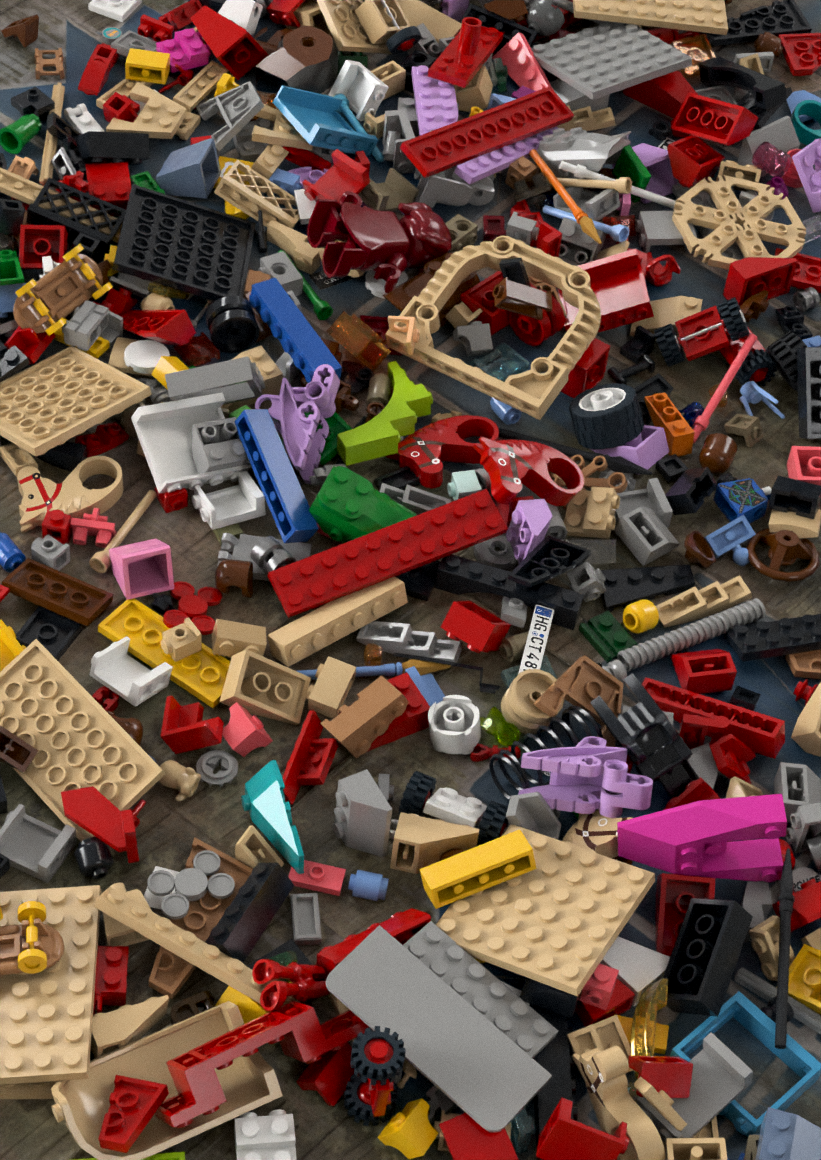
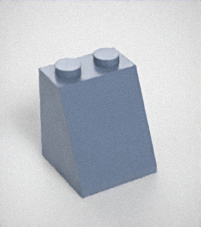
M210 138L170 153L167 160L164 161L160 172L156 175V183L161 189H164L166 195L207 198L221 174L214 139Z

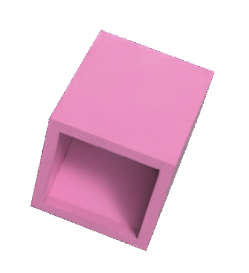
M151 539L109 549L111 570L126 600L174 589L171 549L166 543L158 539Z

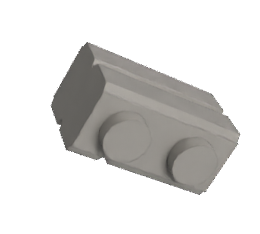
M85 301L81 307L75 309L71 320H66L67 323L63 325L64 342L73 347L77 346V348L84 351L89 350L110 324V310L102 305L97 306L96 303L91 301Z

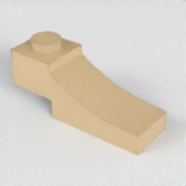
M274 220L267 224V241L284 250L293 259L298 269L313 274L321 266L318 251L320 248H313L308 243L307 235Z

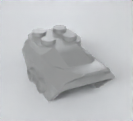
M576 127L569 131H565L564 128H558L553 130L552 134L542 137L537 152L557 178L581 179L575 177L573 173L559 169L561 161L576 166L579 164L585 166L587 170L598 173L604 164H616L623 147L631 143L628 139L631 131L608 136L599 133H587L586 130H582V127Z

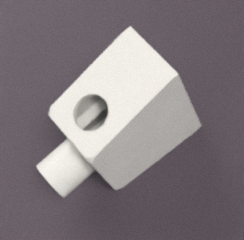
M226 0L218 13L232 20L237 25L246 29L250 35L254 36L263 6L254 0Z

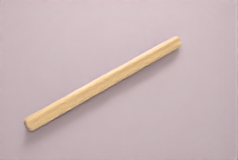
M58 82L57 85L53 86L51 99L55 103V109L50 110L49 115L52 112L56 113L59 117L62 115L65 86H62V83ZM46 130L39 183L43 186L48 178L52 179L54 167L51 160L56 155L58 138L52 136L48 130Z

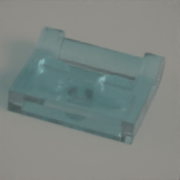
M501 343L494 351L479 360L474 359L469 362V366L478 367L484 373L505 382L510 375L519 374L528 369L529 362L507 344Z

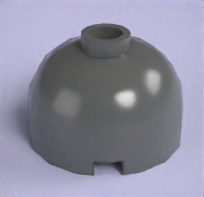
M534 0L527 8L528 13L525 16L528 28L538 32L537 35L551 36L558 32L565 23L563 13L558 7L555 10L551 6L553 3L551 0Z

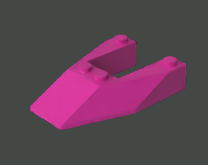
M782 794L701 800L617 822L618 856L677 875L755 882L780 880L783 860L779 837L786 836L787 828Z

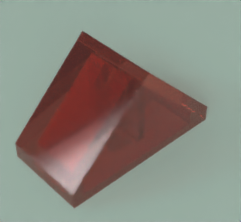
M635 215L603 217V224L627 226L629 228V236H636ZM610 234L606 235V238H612Z

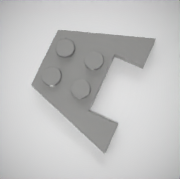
M249 81L197 105L196 108L204 121L217 112H221L227 125L211 135L212 139H214L215 147L220 151L264 107V104L255 86Z

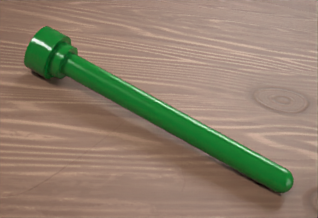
M301 274L303 277L302 290L313 303L314 314L319 320L328 319L333 313L332 307L327 301L320 300Z

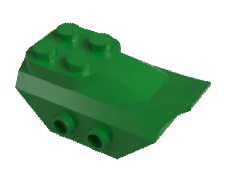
M333 466L308 510L323 532L328 534L331 539L341 541L342 543L414 517L417 514L392 500L387 494L378 492L369 480L343 466Z

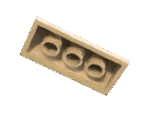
M397 0L410 25L417 27L424 23L438 43L439 39L455 37L461 30V23L419 0Z

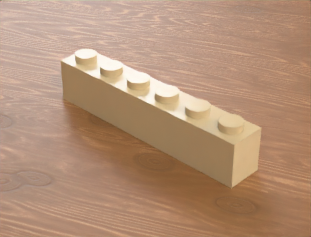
M392 577L333 600L268 634L271 655L289 667L405 605L408 601L404 582L396 577Z

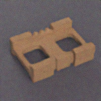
M35 48L36 79H40L42 75H60V79H64L62 48H59V50H38V48ZM55 54L56 57L54 59H43L42 55ZM55 66L56 71H43V67Z

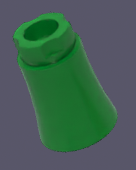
M33 113L27 114L14 123L1 128L0 145L11 154H18L41 130L42 124L39 117Z

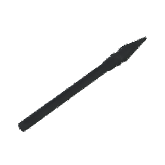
M498 427L499 437L504 439L541 443L567 456L581 455L584 460L592 462L596 456L601 455L605 457L608 463L607 467L614 472L652 475L651 471L621 456L610 457L608 454L592 453ZM600 461V462L597 463V465H602V464H603L602 461Z
M789 848L786 851L780 880L781 894L778 897L780 933L775 1048L777 1049L786 1048L791 915L795 900L793 896L794 884Z

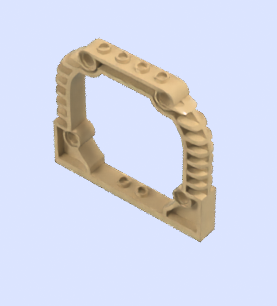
M499 236L493 242H481L478 246L468 245L463 250L451 254L450 258L445 260L440 269L435 272V275L429 280L427 286L420 292V295L418 297L414 295L399 316L415 317L417 329L420 331L419 342L415 343L413 355H408L406 345L408 332H393L389 328L385 336L389 348L541 420L568 382V374L573 370L583 353L588 349L590 343L595 339L601 323V310L596 295L591 289L590 276L586 271L582 270L579 266L564 262L559 257L546 254L539 248L526 245L521 240H515L509 236ZM522 258L527 275L562 290L565 301L579 309L573 324L549 357L536 358L531 363L530 370L510 375L503 382L484 373L478 367H471L459 358L450 357L434 349L431 334L440 328L439 312L460 283L471 273L485 267L502 272L499 266L501 260ZM403 322L394 323L395 325L400 327L406 326V324Z

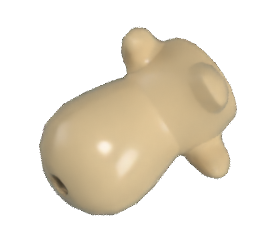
M173 760L165 761L160 765V768L166 774L159 780V783L179 791V794L175 797L176 801H183L195 793L201 775L196 773L193 768H186Z

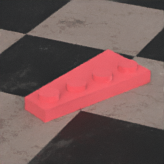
M518 32L492 57L519 87L523 85L534 91H539L549 86L552 88L524 34Z

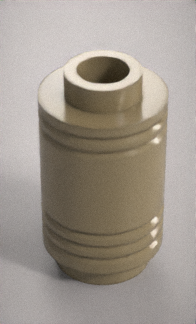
M378 373L370 379L366 401L367 407L372 402L382 403L385 407L389 403L392 381L386 374Z
M529 631L504 638L499 648L501 656L508 662L522 659Z

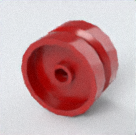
M553 295L552 311L548 312L542 309L543 319L541 321L509 311V321L514 333L526 344L531 346L540 345L564 327L565 317L563 309Z

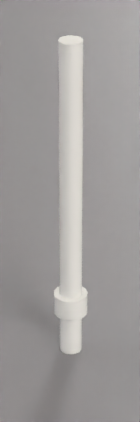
M561 161L559 169L573 173L575 177L581 179L584 177L592 180L615 181L613 178L587 170L585 166L579 164L576 166ZM632 186L630 192L632 195L674 209L675 200Z

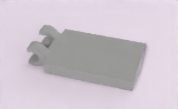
M223 533L217 566L226 559L253 562L254 579L270 581L263 569L250 558L254 546L265 537L240 534V538L237 539L230 533ZM276 539L283 546V549H286L296 561L307 558L311 554L312 544L302 542L284 543L283 540Z

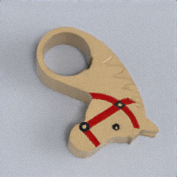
M107 456L86 458L60 484L48 478H42L40 471L36 467L27 466L22 468L17 474L19 492L23 497L22 504L19 505L21 533H25L37 526H42L47 511L58 509L63 511L64 514L71 515L72 518L83 519L84 513L92 514L94 508H99L100 514L106 512L121 498L124 490L122 469L118 462ZM104 474L115 479L113 484L103 489L89 490L83 487V482L93 475Z

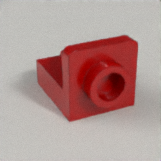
M157 487L154 488L157 494L156 498L165 513L188 507V491L186 488L160 494Z

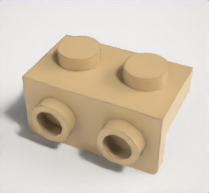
M771 916L748 932L752 939V947L761 961L762 972L768 980L777 981L780 918L779 916ZM791 945L789 967L795 959Z

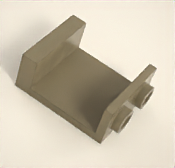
M390 168L385 182L376 184L370 179L371 182L358 195L371 209L393 212L399 210V203L415 202L419 190L394 168Z

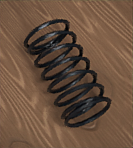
M570 706L562 712V719L553 717L550 719L549 727L540 725L537 728V736L527 733L524 736V744L514 741L511 745V752L501 749L499 754H493L490 757L489 768L492 779L499 791L510 800L511 796L504 790L495 774L493 766L495 759L498 758L504 776L517 790L530 788L529 781L538 786L550 785V780L543 782L542 776L543 773L550 777L551 773L548 771L537 770L539 781H536L524 768H521V762L516 756L515 747L520 746L526 753L532 752L529 749L528 739L533 738L538 742L542 750L548 749L540 735L542 730H546L551 734L558 748L565 747L559 736L554 732L553 723L555 722L563 725L565 732L576 747L580 740L571 726L570 714L576 717L582 724L587 736L592 735L586 722L573 710L582 712L591 721L598 736L603 738L601 729L594 717L579 706ZM503 754H507L509 757H511L515 764L509 758L505 757ZM503 760L506 761L512 767V769L518 776L522 787L519 786L509 775L504 766Z

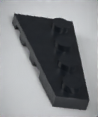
M690 564L601 570L606 579L603 583L607 591L601 594L605 612H612L614 608L619 606L625 608L627 605L642 599L651 601L658 595L664 594L669 596L687 591L695 585Z

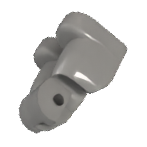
M457 166L424 178L415 167L414 178L420 180L417 186L419 193L415 202L426 203L431 209L436 203L450 206L467 205V203L476 206L485 205L494 197V174L468 184L454 173Z

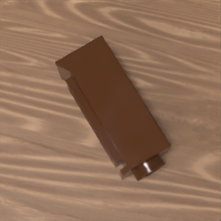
M505 277L494 287L493 296L495 307L540 321L543 319L542 309L548 312L552 311L551 291L544 292L543 290L508 280V277Z

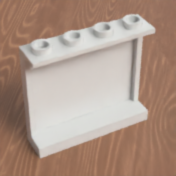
M223 393L138 407L132 415L131 420L159 494L170 493L182 488L194 490L196 485L200 487L206 484L215 486L226 480H231L232 482L239 481L238 473L248 471L251 468L250 464L198 474L193 461L192 426L194 424L225 419L221 410V406L225 402Z

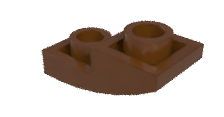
M763 290L754 294L740 306L746 322L749 323L752 318L757 320L761 312H766L769 301H767L769 291Z

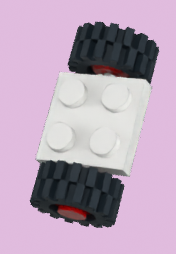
M415 771L413 776H411L400 802L399 815L400 812L413 813L424 817V814H429L449 823L469 825L472 828H476L478 825L480 830L477 846L497 839L504 834L509 824L506 818L508 806L492 800L486 806L479 799L463 797L451 788H439L433 795L436 787V778Z

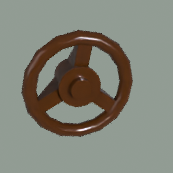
M765 528L756 532V535L746 543L750 564L761 574L774 580L785 582L801 581L813 575L819 567V553L815 545L808 538L799 539L798 535L793 531L780 530L778 532H770L769 528ZM759 541H763L771 547L768 552L771 560L769 567L761 562L755 553V546ZM796 558L810 560L807 568L801 571H779L781 565H792Z

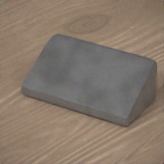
M61 147L51 160L60 180L63 179V176L76 174V170L64 147Z

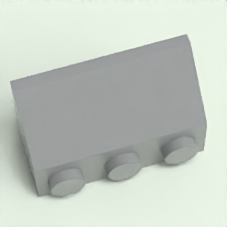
M787 115L751 132L749 137L744 138L738 158V165L746 166L748 164L757 166V169L762 170L760 177H764L766 174L783 167L787 152L792 149H799L800 146L791 118Z
M368 769L338 780V791L335 793L337 800L336 808H334L335 823H333L335 835L343 840L346 847L380 857L386 856L392 808Z

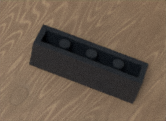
M258 863L253 868L251 875L239 889L230 906L226 908L218 924L211 930L205 943L216 946L224 954L244 963L294 887V884L279 863Z

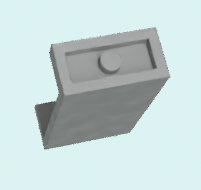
M712 1032L703 1039V1049L689 1061L693 1064L690 1096L688 1098H671L674 1101L671 1107L687 1123L681 1131L676 1130L644 1097L637 1098V1104L652 1120L664 1143L666 1138L694 1137L752 1083L753 1071Z

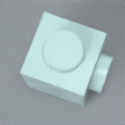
M475 470L453 472L451 482L447 484L448 494L450 497H453L454 501L482 490Z

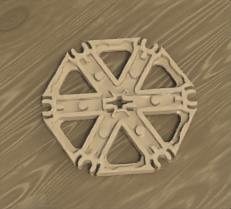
M718 175L716 182L711 177H708L707 181L705 178L676 200L672 215V221L682 235L690 254L695 251L694 257L698 255L704 256L703 263L708 262L707 265L727 270H729L730 263L738 259L725 257L722 253L735 242L745 258H793L803 249L806 228L787 196L782 199L783 193L779 195L773 194L774 187L769 189L770 185L723 175V177ZM737 186L747 190H755L759 195L742 207L731 187ZM701 191H705L710 195L717 209L694 204L691 199ZM783 208L792 224L785 225L767 221L764 218L775 209ZM687 223L714 229V231L704 239H698L693 235ZM761 240L788 247L779 255L773 256L768 253Z

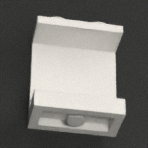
M126 636L117 642H113L106 649L94 654L91 659L92 665L89 675L136 707L168 687L173 667L164 662L153 670L148 669L127 655L130 638Z

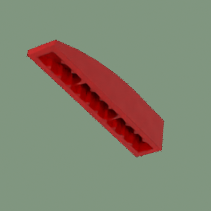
M647 677L642 682L643 687L659 708L664 712L674 713L673 719L679 723L682 721L683 714L714 719L717 716H725L729 720V726L723 736L733 734L755 753L773 759L776 758L785 743L784 720ZM707 731L706 735L712 737L713 731Z

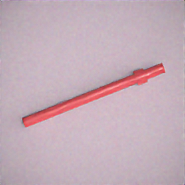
M749 334L703 413L693 423V431L695 432L693 444H695L701 432L705 431L709 425L711 415L756 342V335Z

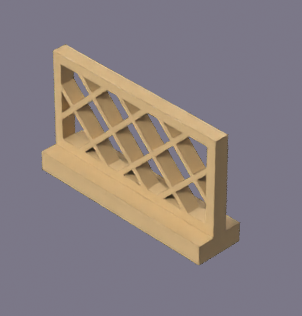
M238 159L222 177L214 191L215 194L257 221L258 211L261 210L263 225L266 227L271 220H274L293 229L300 219L298 209H293L291 206L297 207L293 195ZM237 169H239L245 174H239ZM243 181H248L250 185H244ZM256 182H259L263 186H257ZM261 192L266 193L268 197H263ZM273 193L279 195L280 198H276ZM279 204H284L286 209L280 208Z

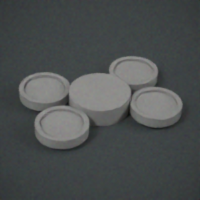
M210 850L197 853L193 860L194 868L180 871L175 879L170 872L164 870L155 871L148 877L147 886L149 891L156 896H166L162 901L161 909L167 918L177 920L186 916L189 911V901L201 899L206 894L207 889L209 894L217 899H225L233 894L235 890L234 879L226 873H217L220 869V857L218 854Z

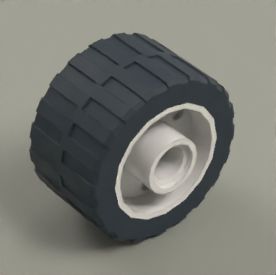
M613 383L595 386L578 394L569 405L577 441L585 448L603 450L624 445L637 437L644 428L636 390L626 384Z

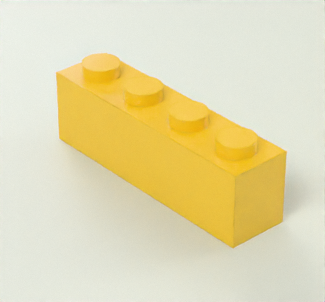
M519 829L419 870L424 889L435 909H438L537 868L533 849Z

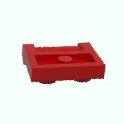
M683 714L678 733L691 750L704 745L707 731H713L711 742L708 743L711 745L723 737L724 732L728 729L729 720L725 716H717L714 719Z

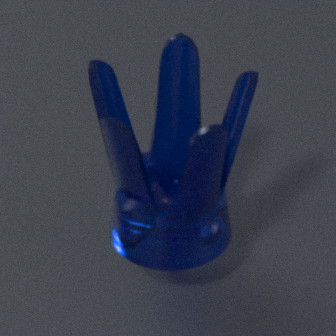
M692 402L684 409L679 410V412L685 413L683 417L686 421L691 419L689 425L692 427L696 418L703 413L704 408L700 403Z

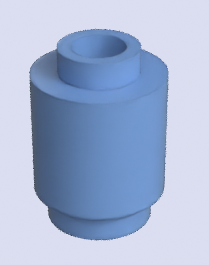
M493 397L491 398V409L506 425L519 421L522 411Z
M357 870L356 874H351L348 890L353 891L352 896L373 901H378V899L385 900L389 879L383 878L382 874Z

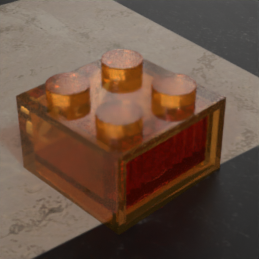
M343 311L326 331L373 372L391 352L385 347L387 342L354 313L350 317Z

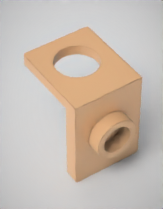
M388 316L390 331L408 332L406 339L408 355H413L415 343L419 342L420 337L415 317ZM403 322L406 324V326L400 327L395 325L394 323Z

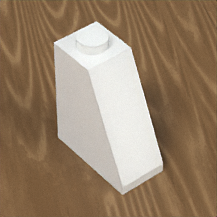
M617 937L600 963L619 970L617 979L633 991L635 996L632 1005L635 1006L660 986L670 957Z

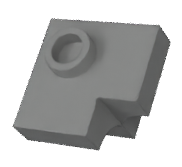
M474 321L466 326H457L452 332L454 341H459L465 346L467 357L488 355L493 350L489 323L482 324V321Z

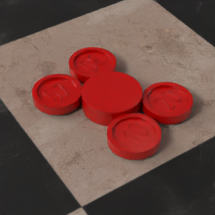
M183 581L174 582V589L170 590V595L179 600L177 610L165 612L163 623L168 628H173L184 623V619L189 617L202 635L212 634L215 620L206 616L208 606H216L221 602V592L213 587H202L198 590L197 595H194L195 589L191 584Z

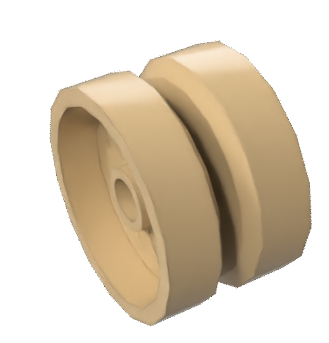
M528 669L520 672L502 697L501 710L506 722L516 731L524 734H537V728L540 725L549 727L550 719L553 717L548 716L533 704L557 679L550 673L540 669ZM563 699V702H562V704H561V706H560V708H559V710H558V713H559V712L561 711V709L563 708V704H564V700H565V699Z

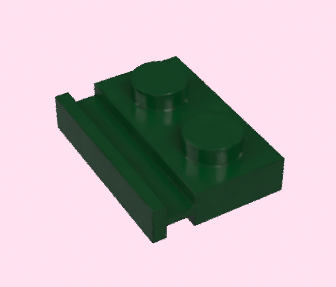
M609 611L589 619L585 624L580 623L579 631L607 663L613 658L617 659L619 651H624L634 645L637 646V642Z

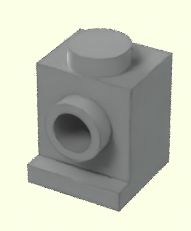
M513 212L507 224L506 236L515 240H521L530 246L532 240H536L539 234V228L536 227L537 221L517 216L518 213Z
M50 535L45 536L43 539L38 537L31 546L32 560L60 571L70 562V545L67 543L63 545Z

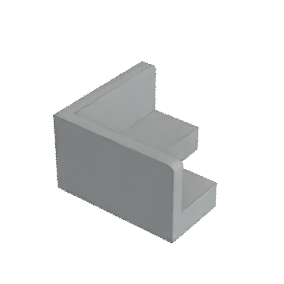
M539 792L510 797L506 818L511 825H516L558 840L561 823Z

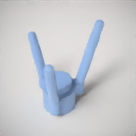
M748 381L741 387L740 393L742 396L739 400L743 403L748 416H753L748 403L757 404L762 400L781 419L785 418V415L770 402L778 404L779 401L759 387L754 381Z

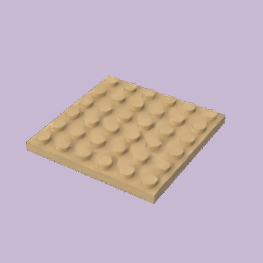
M70 346L0 382V435L34 456L43 455L51 448L64 444L68 439L84 433L94 425L103 423L107 418L122 413L126 408L142 402L143 399L152 395L151 390L144 383L80 349Z
M510 824L502 836L520 829L533 849L537 869L451 903L436 926L474 958L578 996L655 882V873Z

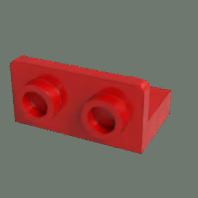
M733 734L723 736L717 742L710 745L718 771L729 779L735 776L751 784L748 776L750 769L746 762L756 757L752 749Z

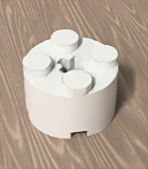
M448 695L443 697V701L437 704L435 702L430 707L428 723L430 739L434 749L447 754L466 755L473 752L481 737L479 709L472 704V700L461 695Z

